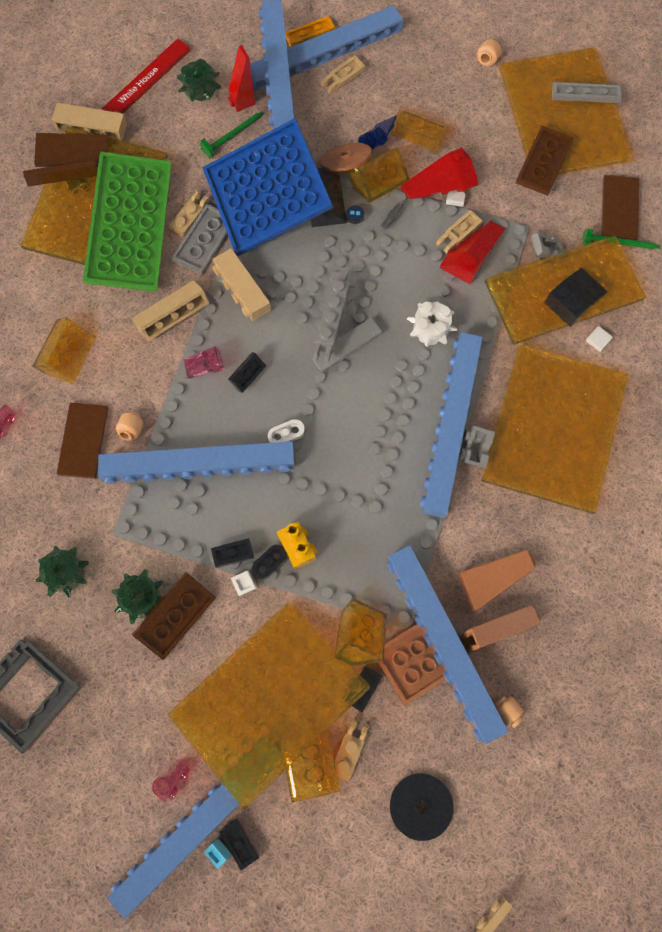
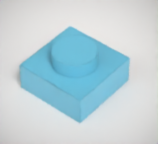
M218 838L204 851V854L217 869L232 855L226 845Z

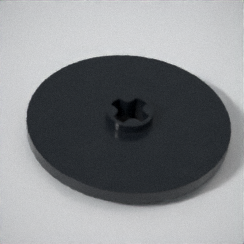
M413 774L402 779L394 788L390 798V814L395 826L403 835L417 841H428L440 836L448 828L453 816V801L449 790L439 779L428 774ZM421 800L423 804L427 805V809H424L423 813L416 809V805H419Z

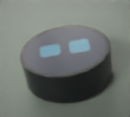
M358 205L350 206L346 212L347 220L352 224L361 223L364 219L362 207Z

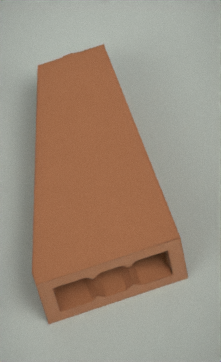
M528 550L460 572L458 577L472 613L481 609L535 569L534 557L532 554H529Z
M533 605L475 626L458 635L467 654H470L541 624L537 611Z

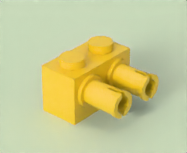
M297 521L277 531V536L294 570L316 560L315 554L318 552L313 542L309 544L306 538L309 534L304 525L300 526Z

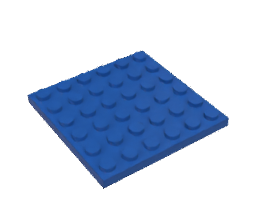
M296 118L202 167L237 256L334 208Z

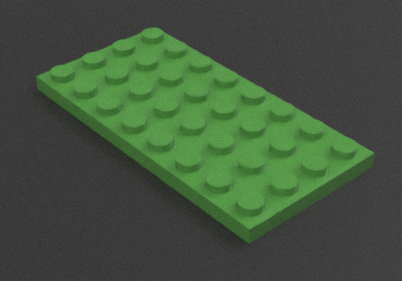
M100 152L83 284L150 292L158 291L172 161Z

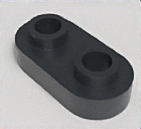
M281 545L271 546L253 563L252 571L258 579L269 578L286 561L287 553L284 547ZM280 553L281 557L279 559H275L274 554ZM262 566L266 567V571L264 573L259 572V569Z

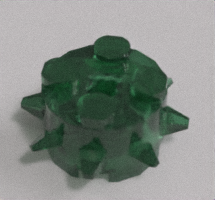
M203 59L190 62L183 66L181 74L177 75V79L183 85L178 92H184L192 102L194 100H199V102L210 100L215 90L221 89V85L215 79L220 72H214L213 68Z
M54 546L52 552L38 560L40 567L39 577L36 579V582H43L48 586L47 596L51 597L58 591L65 593L67 597H71L72 590L76 589L79 584L87 583L83 577L85 574L84 567L89 562L81 561L76 557L77 547L67 551L59 550L57 546Z
M143 570L140 576H129L125 573V580L120 583V588L113 589L111 592L116 595L118 602L114 612L124 611L127 613L130 624H134L138 618H146L162 599L159 588L163 581L152 582L148 578L147 570ZM140 593L142 598L137 600L136 595Z

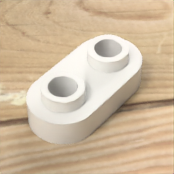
M293 419L271 428L268 432L269 443L296 441L302 438L305 433L304 424L300 420ZM293 429L299 430L297 433L292 432ZM275 436L281 437L280 440H275L274 438Z

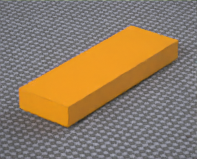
M326 16L287 31L285 36L290 47H293L325 32L332 31L336 27L331 18Z

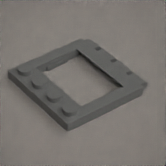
M20 639L11 648L15 655L12 657L7 653L0 661V691L30 658L48 676H52L58 682L56 688L43 700L36 711L29 716L27 721L17 731L0 715V734L20 753L24 754L81 687L29 640L24 642Z

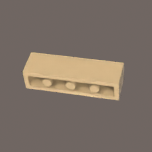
M57 102L51 119L56 131L73 134L107 135L108 140L119 142L123 141L127 127L124 114L104 111L102 109H92L86 106H75L69 103Z
M231 248L213 258V271L217 276H221L224 287L227 290H231L233 293L231 294L236 304L240 303L242 306L241 310L246 318L250 317L252 322L271 311L269 300Z
M193 280L137 314L132 319L148 342L210 303L203 289Z

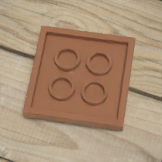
M417 624L372 652L404 706L446 680L443 675L445 670L442 664L438 665L433 654L436 652L433 646H428L424 638L426 633L423 627L419 628Z

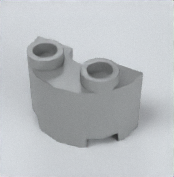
M542 233L531 235L537 262L545 264L550 259L561 261L566 258L561 239L553 236L546 237Z
M472 426L470 430L466 429L463 433V440L465 441L463 448H460L459 459H462L464 463L486 469L489 459L488 451L493 443L495 432L477 426Z

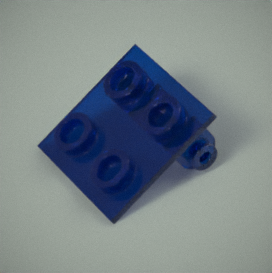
M395 115L376 124L373 130L360 135L358 143L369 145L371 151L376 147L383 146L388 141V135L395 126L394 122L397 116Z

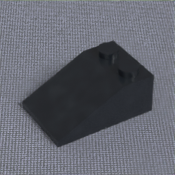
M580 268L554 288L544 303L567 325L572 327L608 291L583 268Z

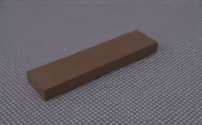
M95 160L26 170L23 171V175L28 187L94 177L97 176L98 169Z

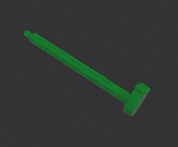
M261 111L254 114L211 145L203 138L200 140V149L211 158L215 155V149L257 121L264 113Z
M585 229L582 243L586 246L591 245L590 241H598L648 249L660 248V245L652 242L592 234L594 231L592 229Z

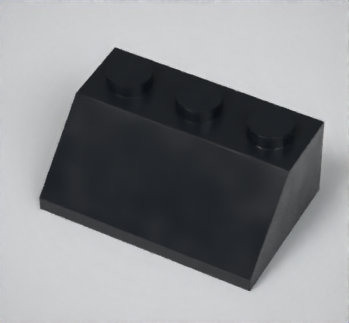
M317 168L334 208L311 219L312 227L347 223L340 176L324 168Z

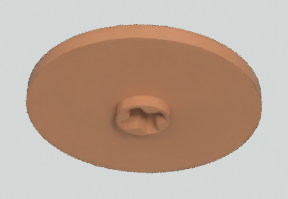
M344 144L326 152L322 156L320 163L322 168L331 172L346 171L367 162L372 155V151L367 144Z

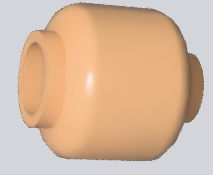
M492 39L483 42L477 51L479 62L485 66L495 64L501 55L502 49L500 44Z
M136 412L122 414L116 425L119 437L127 441L137 439L144 427V422Z
M503 696L494 704L506 727L512 726L515 728L522 722L523 708L513 697L506 698Z

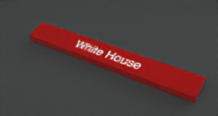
M177 38L113 97L102 110L119 112L121 114L126 112L190 52V47Z

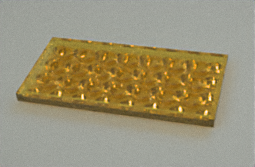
M616 236L485 279V285L513 345L569 326L544 301L554 288L580 268H583L608 292L576 323L643 301L646 298Z

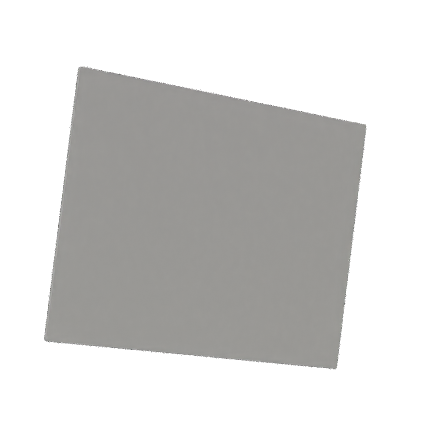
M333 172L340 176L345 213L350 206L358 205L364 210L363 221L359 224H352L347 220L345 224L312 227L311 220L237 256L270 302L271 311L252 322L250 317H245L240 303L236 304L231 294L233 293L231 290H227L222 283L223 279L221 276L215 274L206 296L210 304L201 309L145 450L157 451L269 443L268 432L271 428L297 419L304 424L305 433L302 438L293 441L295 469H291L289 472L273 470L267 474L260 473L259 471L252 472L250 475L233 473L231 476L215 474L209 478L202 477L201 475L194 476L192 479L175 477L173 480L157 478L151 482L144 481L143 479L136 480L130 487L113 534L117 537L215 568L211 548L249 538L254 559L216 569L235 575L250 569L256 582L408 630L412 626L415 612L407 606L405 601L407 596L404 590H399L396 584L398 579L395 573L391 574L388 569V557L411 546L423 571L427 575L443 518L422 514L423 507H420L422 495L426 496L427 489H424L426 477L430 478L431 471H428L429 460L434 459L435 453L431 452L433 442L438 440V435H435L437 423L441 424L442 420L439 417L440 408L445 406V400H442L444 389L449 387L446 379L448 372H452L453 366H449L451 356L456 353V350L453 349L455 338L459 339L460 332L483 337L464 428L465 431L466 429L470 430L529 227L473 211L483 220V224L479 228L492 221L504 227L505 231L470 285L439 268L447 256L444 249L451 240L448 238L440 247L436 244L445 231L466 214L469 209L447 205L444 202L426 197L409 199L401 190ZM398 203H403L404 205L397 218L387 229H383L381 225L389 212ZM229 239L225 251L230 248L234 251ZM340 270L347 271L350 293L338 339L370 318L382 330V334L324 373H321L311 359L315 348V337L331 279H338ZM439 301V303L448 306L451 311H454L451 325L455 326L457 331H449L446 338L447 344L444 345L441 342H437L435 345L426 347L425 343L420 342L418 337L410 336V333L413 331V322L407 318L415 316L419 303ZM254 352L266 364V367L248 388L241 393L232 385L228 378ZM298 429L292 430L293 433H297L299 431ZM275 436L274 439H275V440H280L281 437H280V436ZM462 438V443H461V447H462V448H463V444H464V441H465V440H463V438ZM458 458V463H457V468H456L455 477H456L457 470H458V467H459V463H460V460H461V459H459V458ZM297 521L300 526L304 525L309 534L306 537L309 544L313 542L318 552L315 554L316 560L294 570L287 556L286 561L269 578L258 579L252 571L253 563L271 546H282L277 536V531ZM280 553L274 554L275 559H279L281 557ZM262 566L260 567L259 572L264 573L266 571V567Z

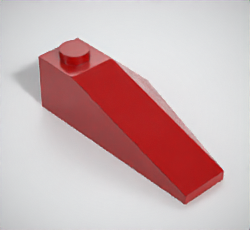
M242 45L238 47L228 88L229 97H227L230 106L234 107L237 112L255 105L250 58Z
M461 147L445 154L401 185V189L409 199L429 197L433 193L441 192L443 195L453 190L463 192L477 186L479 182L472 159Z
M492 221L487 222L448 252L439 268L471 285L504 233L505 228Z

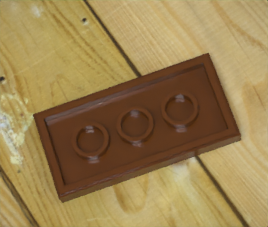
M541 126L515 183L548 196L574 137Z
M36 133L35 167H52L95 160L98 169L100 152H108V136Z
M604 175L601 236L638 240L639 178Z
M70 402L57 469L58 476L96 479L98 454L101 453L108 413L107 406Z
M185 572L131 635L160 659L164 660L216 597Z

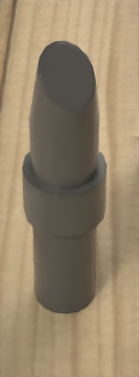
M398 203L389 212L381 225L383 229H387L397 218L404 205L403 203Z

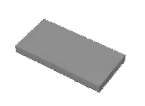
M206 203L204 209L171 258L173 262L203 276L228 236L218 208Z

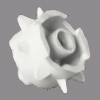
M439 301L419 303L415 316L407 318L413 322V331L410 333V336L418 337L419 341L425 343L426 347L435 345L437 342H441L444 345L447 344L446 338L449 331H457V328L451 325L454 311H451L448 306L439 303Z

